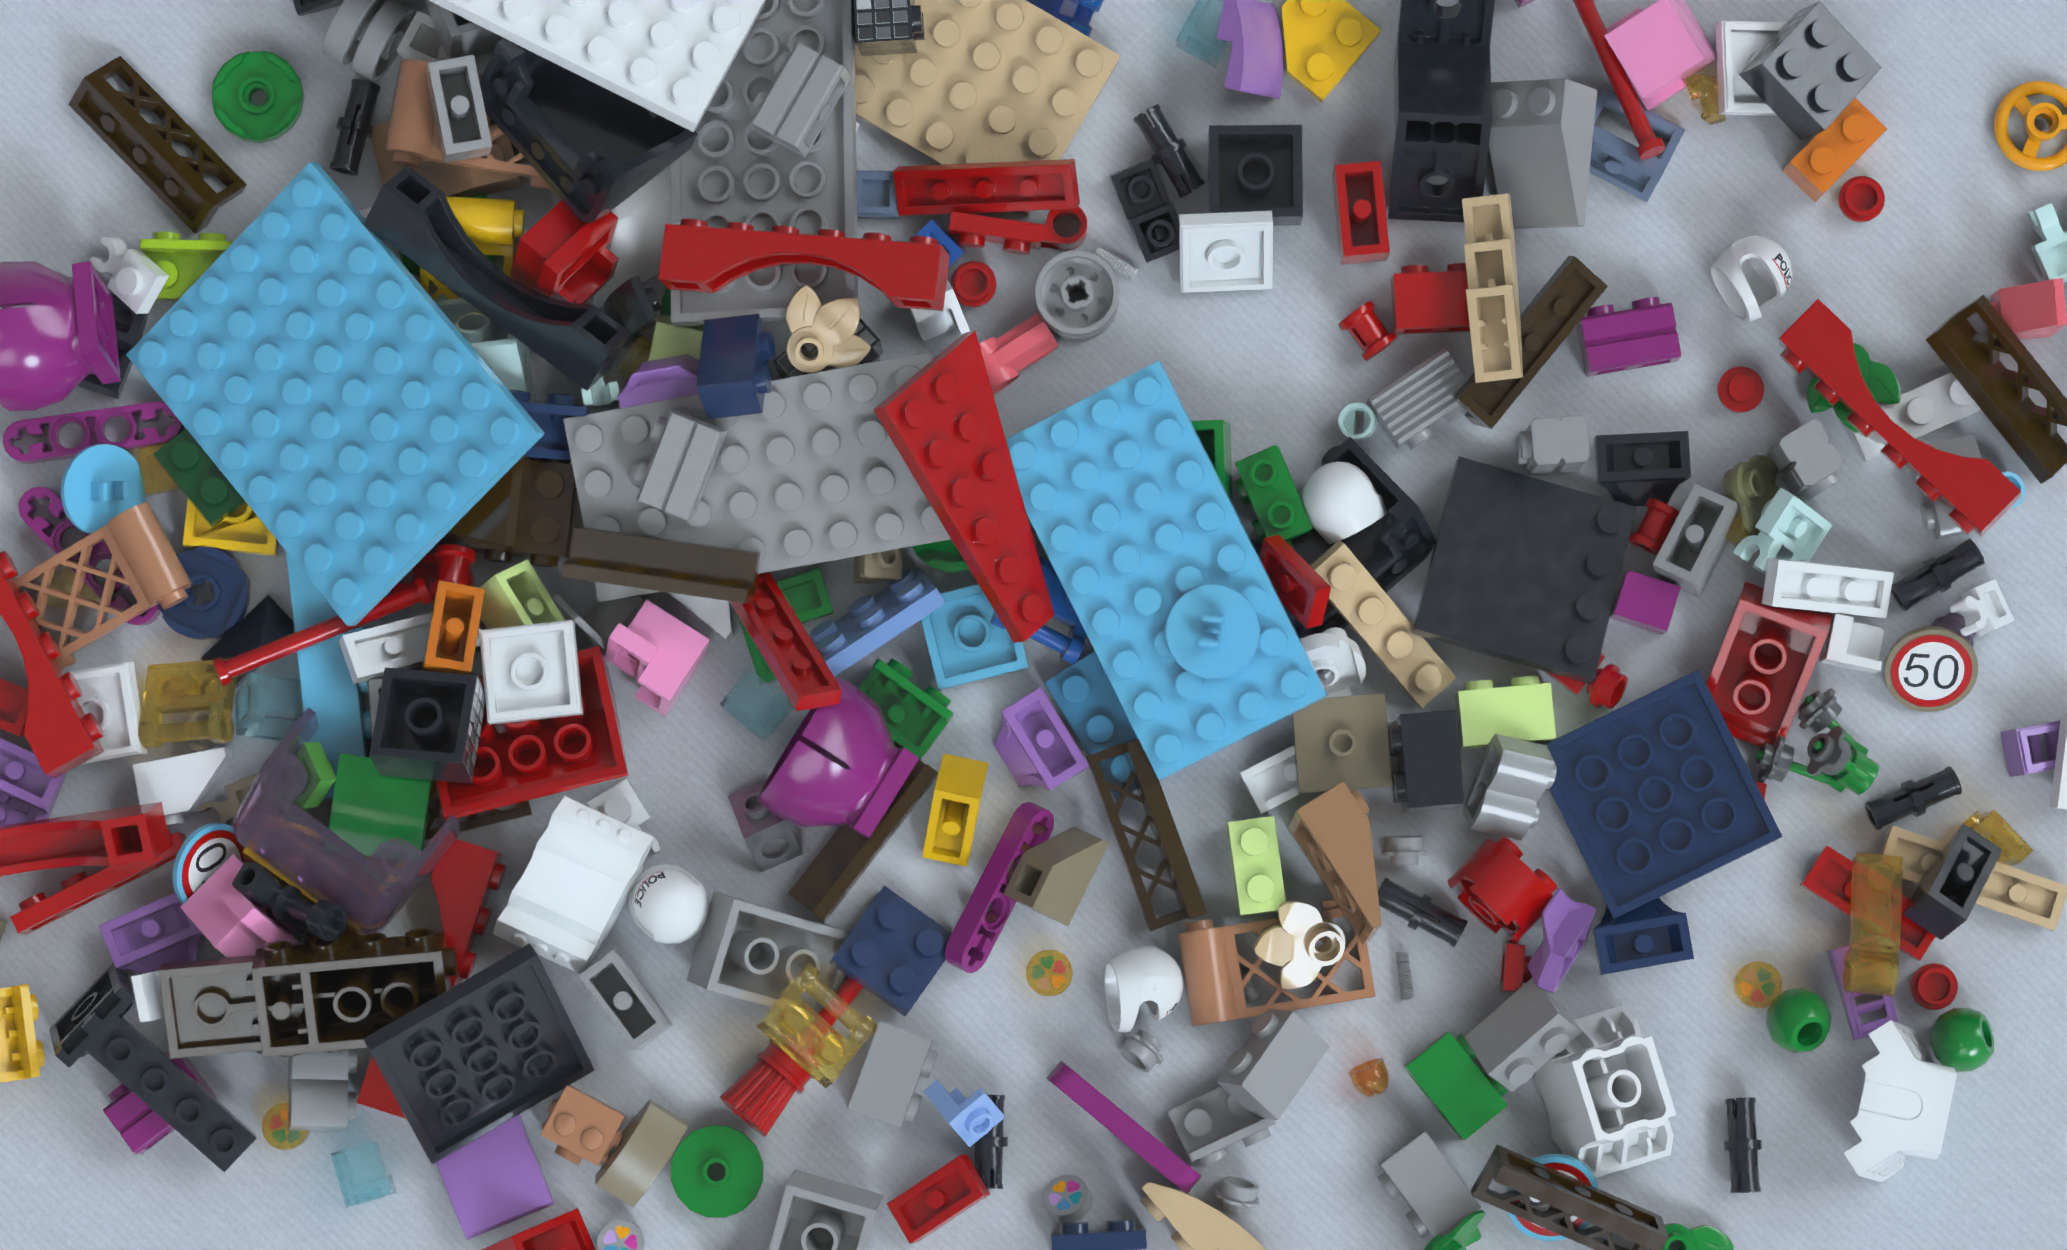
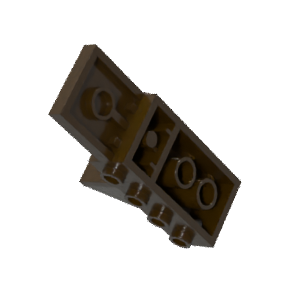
M524 454L433 548L442 544L461 545L475 552L484 553V560L512 563V556L531 558V565L557 568L558 561H568L570 558L573 528L576 526L584 527L572 464H569L570 460L542 458V461L530 460Z
M427 928L413 929L406 932L405 936L386 937L385 934L377 932L357 935L353 932L344 931L338 939L330 942L311 935L307 930L304 945L291 946V943L287 941H275L264 945L263 948L256 949V953L253 956L160 964L158 972L170 1059L262 1051L263 1057H293L303 1053H338L348 1049L368 1048L363 1038L451 989L450 976L457 975L455 947L447 948L445 932L433 933V930Z

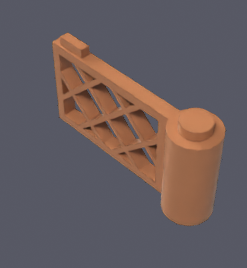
M405 59L401 60L384 152L393 156L392 163L402 167L408 165L410 168H419L420 162L425 161L443 163L425 73L427 63L430 62L423 60ZM478 74L479 82L483 74ZM499 128L490 133L491 142L503 134ZM490 153V155L485 156L486 158L476 157L446 163L531 178L530 187L553 190L532 166L517 164L525 158L521 153L507 162L495 160Z
M148 502L138 504L118 514L108 521L105 526L14 580L19 590L27 587L39 591L36 606L40 615L34 618L39 629H41V626L61 632L58 644L61 656L57 657L56 661L62 671L76 663L73 656L74 653L153 606L161 604L163 610L184 601L188 598L185 590L192 585ZM102 540H105L112 553L108 571L88 565L92 547ZM80 554L79 562L71 560ZM60 565L77 569L71 593L51 587L55 568ZM119 568H120V570H121L123 576L118 574ZM86 572L106 578L101 602L81 597ZM43 576L41 584L33 582ZM120 582L129 585L138 603L126 610L110 606L115 583ZM49 594L69 600L63 624L43 618ZM78 604L98 609L95 627L89 632L73 628ZM108 613L116 615L106 621ZM71 635L79 637L76 640L69 643Z
M1334 900L1321 902L1322 911H1319L1323 920L1332 921L1334 918L1345 917ZM1279 918L1216 928L1213 927L1212 919L1185 923L1186 932L1177 934L1192 1026L1260 1016L1267 1012L1269 1008L1291 1011L1376 997L1367 943L1363 945L1353 930L1354 936L1344 948L1341 958L1332 965L1325 977L1318 973L1316 979L1320 981V984L1311 997L1299 999L1288 990L1283 989L1280 983L1278 984L1258 969L1263 961L1259 956L1252 965L1237 954L1235 934L1253 932L1259 937L1263 933L1261 930L1269 929L1274 925H1280ZM1323 936L1318 940L1324 944L1327 938ZM1354 945L1356 946L1358 960L1349 954ZM1344 960H1347L1360 970L1363 989L1345 992L1330 981ZM1239 963L1248 969L1243 979L1241 978ZM1255 974L1273 987L1275 991L1265 1005L1246 1008L1243 988L1252 975ZM1325 986L1337 993L1319 996ZM1280 993L1291 1000L1273 1004Z

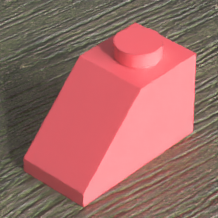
M2063 278L2002 288L1991 295L1990 304L2019 340L2048 338L2067 325Z

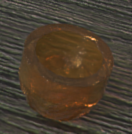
M1383 1058L1364 1062L1348 1072L1353 1086L1358 1093L1366 1097H1372L1375 1093L1382 1094L1389 1083V1074Z

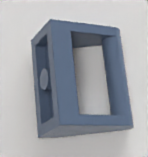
M1604 87L1596 101L1590 173L1647 202L1663 175L1685 129L1643 108L1654 134L1667 140L1668 143L1660 159L1654 156L1641 160L1636 151V146L1595 125L1603 108L1627 120L1615 92Z

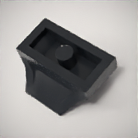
M1688 431L1596 435L1594 437L1597 483L1607 488L1614 501L1637 507L1646 506L1647 500L1652 498L1668 504L1679 484L1691 477Z

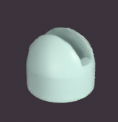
M1355 402L1348 404L1342 409L1338 418V424L1345 436L1351 437L1355 441H1362L1369 438L1375 432L1377 417L1370 407L1363 403ZM1357 412H1364L1363 433L1357 434Z

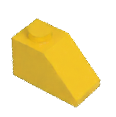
M943 753L934 788L922 858L968 867L985 786L988 762Z

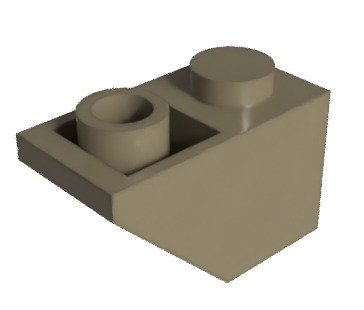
M1072 827L1023 852L1003 895L1041 915L1069 926L1109 842Z

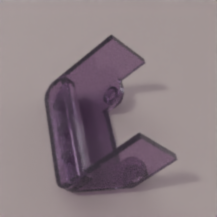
M308 707L262 765L234 816V834L242 846L315 901L328 900L342 906L347 912V925L361 934L379 933L389 925L459 836V820L451 815L423 851L404 839L394 838L381 843L368 859L294 803L307 785L306 768L295 755L302 744L308 742L319 729L316 712Z

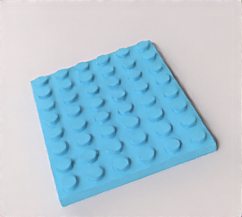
M309 162L126 355L347 626H356L545 433L382 238L364 225L366 219L320 164Z

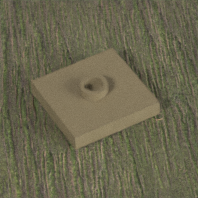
M1385 693L1323 698L1292 714L1298 794L1327 792L1343 781L1349 790L1354 788L1392 787Z

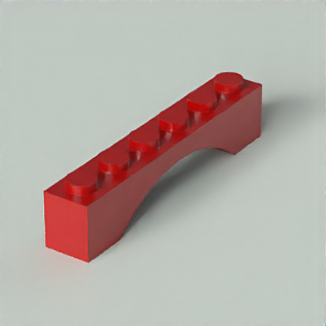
M681 219L680 225L665 224L658 279L669 290L715 293L733 280L760 269L783 264H814L836 268L861 278L882 292L898 308L943 311L950 256L942 245L937 244L938 240L931 237L911 236L909 242L891 241L892 237L886 234L868 232L863 234V239L847 238L844 232L833 229H819L817 235L799 234L800 230L797 228L781 225L772 226L771 232L754 231V226L741 222L726 223V228L708 227L707 222L698 219Z
M1819 299L1778 338L1780 346L1784 349L1780 353V357L1798 374L1804 369L1808 371L1818 381L1813 386L1817 393L1830 405L1833 406L1839 401L1851 412L1846 418L1847 421L1865 438L1873 433L1885 445L1880 452L1899 470L1906 465L1919 477L1914 482L1915 486L1932 502H1935L1940 497L1952 509L1948 517L1967 535L1974 530L1982 537L2021 498V491L1988 459L1962 457L1937 450L1912 437L1894 423L1874 400L1862 378L1854 353L1852 330Z
M2 551L0 553V615L16 639L24 660L28 681V713L24 735L45 775L57 778L103 753L104 749L99 739L104 737V733L91 712L86 715L84 714L77 700L83 696L78 683L70 672L63 674L56 661V658L61 656V652L48 631L43 634L41 633L34 619L40 615L38 608L27 591L20 593L13 580V577L18 575V571L7 552Z
M162 802L0 826V877L60 867L114 866L154 860L171 847Z
M445 835L430 881L439 903L443 927L442 932H445L447 948L455 947L457 975L450 976L452 988L458 985L462 978L468 979L471 977L477 959V953L471 952L476 934L482 936L485 934L492 913V909L485 906L490 891L499 890L505 875L506 865L500 863L503 854ZM372 1057L356 1103L406 1119Z

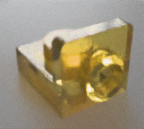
M1977 810L1958 827L1959 829L1965 824L1980 835L1983 834L1987 840L2001 848L2002 852L1997 860L2000 863L2008 860L2011 865L2019 864L2034 851L1995 810L1988 811L1983 816Z

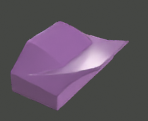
M684 354L642 362L620 389L618 394L620 408L699 394L696 387L699 360Z
M1041 687L1001 711L1002 726L993 745L1018 786H1042L1051 791L1090 767Z
M1558 888L1542 912L1543 941L1528 964V969L1536 986L1552 993L1556 991L1585 947L1596 908L1587 904L1574 902L1561 888Z
M176 893L98 925L116 969H130L138 974L158 971L160 964L197 961L198 940L203 933L180 908L183 904L179 901Z

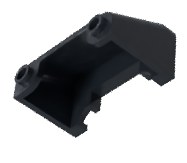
M505 38L497 42L480 80L486 114L573 214L586 223H592L610 213L684 155L692 147L698 135L696 131L692 132L660 115L653 118L644 107Z
M1349 437L1341 445L1329 449L1323 456L1321 464L1323 466L1339 461L1348 462L1359 467L1368 476L1377 493L1382 495L1387 513L1368 527L1340 541L1349 548L1386 593L1426 559L1434 548L1435 536L1419 506ZM1313 527L1311 531L1291 539L1294 550L1310 566L1335 544H1328ZM1249 536L1258 556H1260L1262 546L1259 540L1254 541ZM1329 600L1322 625L1307 629L1284 606L1300 639L1309 635L1323 633L1329 628L1337 627L1344 629L1349 625Z

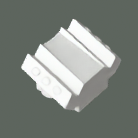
M564 796L552 813L547 829L538 840L536 848L532 853L533 856L521 879L518 880L512 890L508 905L497 919L493 935L520 947L530 943L537 955L581 974L587 969L602 941L608 937L644 868L642 865L650 851L654 837Z
M1624 1004L1575 1019L1582 1033L1572 1040L1562 1052L1556 1054L1535 1072L1534 1085L1538 1088L1540 1096L1543 1098L1552 1131L1551 1139L1561 1149L1562 1155L1571 1156L1584 1163L1591 1170L1595 1178L1671 1155L1674 1135L1668 1118L1675 1116L1676 1112L1652 1036L1643 1038L1638 1020Z
M1892 1020L1868 1034L1880 1054L1861 1065L1866 1072L1857 1117L1849 1122L1862 1141L1844 1152V1155L1858 1176L1881 1183L1903 1169L1906 1155L1926 1160H1936L1938 1155L1941 1154L1957 1077L1956 1070L1953 1067L1926 1062L1927 1050L1914 1029Z

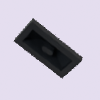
M267 595L234 629L229 631L208 650L201 659L218 676L212 660L222 657V660L225 661L295 633L294 621L270 595ZM260 667L230 678L232 683L226 686L234 692Z

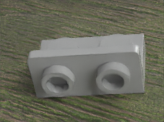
M1222 1086L1167 1111L1189 1161L1192 1163L1200 1159L1203 1167L1228 1156L1225 1147L1241 1139L1245 1147H1248L1271 1136L1267 1127L1276 1124V1121L1273 1119L1253 1117Z

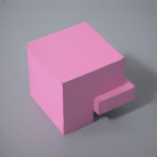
M1658 0L1644 10L1643 8H1637L1606 28L1608 33L1604 35L1625 69L1633 88L1647 111L1653 110L1689 87L1690 85L1685 78L1691 77L1717 60L1715 49L1685 0Z
M646 600L628 628L618 623L608 639L605 660L641 684L634 698L666 717L704 660L710 639Z
M234 854L180 907L209 942L227 958L253 956L256 953V949L263 948L264 945L275 941H287L291 943V946L300 945L291 933L268 916L266 912L268 906H256L233 887L232 882L244 864Z

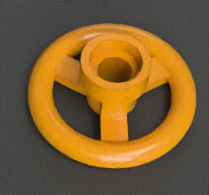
M2030 81L2016 86L2003 97L1994 117V134L1999 148L2011 162L2027 170L2049 171L2067 163V144L2058 153L2049 157L2037 158L2036 154L2043 141L2053 139L2061 130H2067V114L2062 115L2057 106L2047 102L2038 103L2033 106L2027 96L2034 94L2048 95L2057 99L2067 109V89L2048 81ZM2013 107L2024 118V126L2028 134L2022 152L2013 144L2008 133V117ZM2035 118L2045 119L2048 123V130H2038L2034 125Z

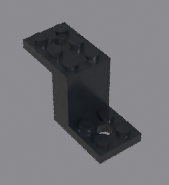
M1400 0L1394 60L1395 140L1388 201V219L1464 223L1462 199L1481 197L1484 193L1492 123L1490 40L1495 0H1459L1457 4L1449 7L1437 4V0ZM1432 176H1444L1449 179L1446 183L1439 185L1426 181Z

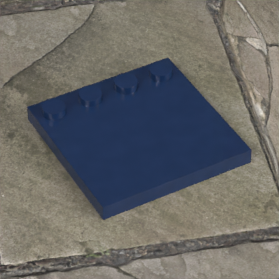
M1699 669L1545 744L1557 767L1555 781L1549 789L1614 919L1783 837Z

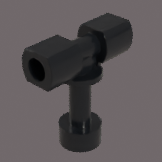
M245 862L232 882L233 887L253 904L260 907L268 906L266 909L268 916L291 934H302L307 927L311 935L330 942L338 939L346 928L347 912L342 906L328 900H320L314 905L303 901L302 892L297 887L291 885L279 889L281 887L280 882L258 863Z

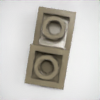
M650 1099L622 1132L623 1142L596 1173L595 1184L634 1207L673 1154L688 1128V1122Z

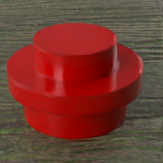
M1857 176L1849 179L1841 187L1838 194V205L1843 215L1851 221L1859 223L1868 222L1876 218L1882 211L1885 203L1884 191L1880 184L1866 176Z
M969 261L961 264L954 271L951 277V287L959 303L967 307L976 308L987 304L993 298L997 288V281L994 272L989 266L982 262Z
M1743 366L1731 368L1722 375L1718 382V398L1722 405L1732 412H1749L1757 407L1763 398V381L1759 374L1751 368Z
M1610 663L1603 669L1598 668L1594 681L1591 684H1587L1586 690L1590 694L1589 702L1592 706L1596 708L1604 706L1612 709L1622 698L1628 678L1620 673L1618 666Z
M1931 963L1920 967L1913 974L1910 990L1912 997L1921 1007L1929 1010H1939L1953 1002L1957 995L1958 983L1954 973L1948 967L1942 964Z

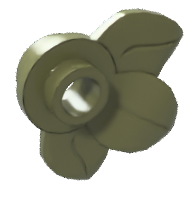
M1755 455L1751 457L1749 462L1737 463L1733 469L1725 473L1723 480L1725 495L1728 499L1737 502L1738 506L1740 505L1742 523L1750 536L1759 535L1760 530L1755 526L1761 518V512L1765 504L1775 496L1780 488L1775 485L1777 468L1773 461L1764 455Z

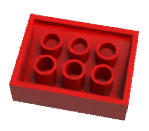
M600 646L577 651L583 708L582 715L490 725L487 721L485 706L472 784L436 781L445 821L629 775L610 673ZM479 675L478 678L485 691L484 677L483 675Z

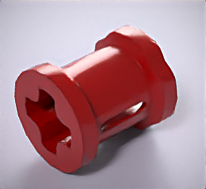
M1371 300L1353 311L1338 324L1339 328L1347 330L1363 351L1362 357L1366 362L1398 339L1394 332H1388L1374 313L1375 305Z
M1649 498L1645 504L1648 508L1647 513L1637 532L1631 533L1628 541L1638 548L1657 556L1680 511L1659 500Z
M455 544L437 546L434 551V557L438 560L435 582L429 585L428 591L433 598L435 597L439 580L467 586L470 565L476 561V552L468 547Z

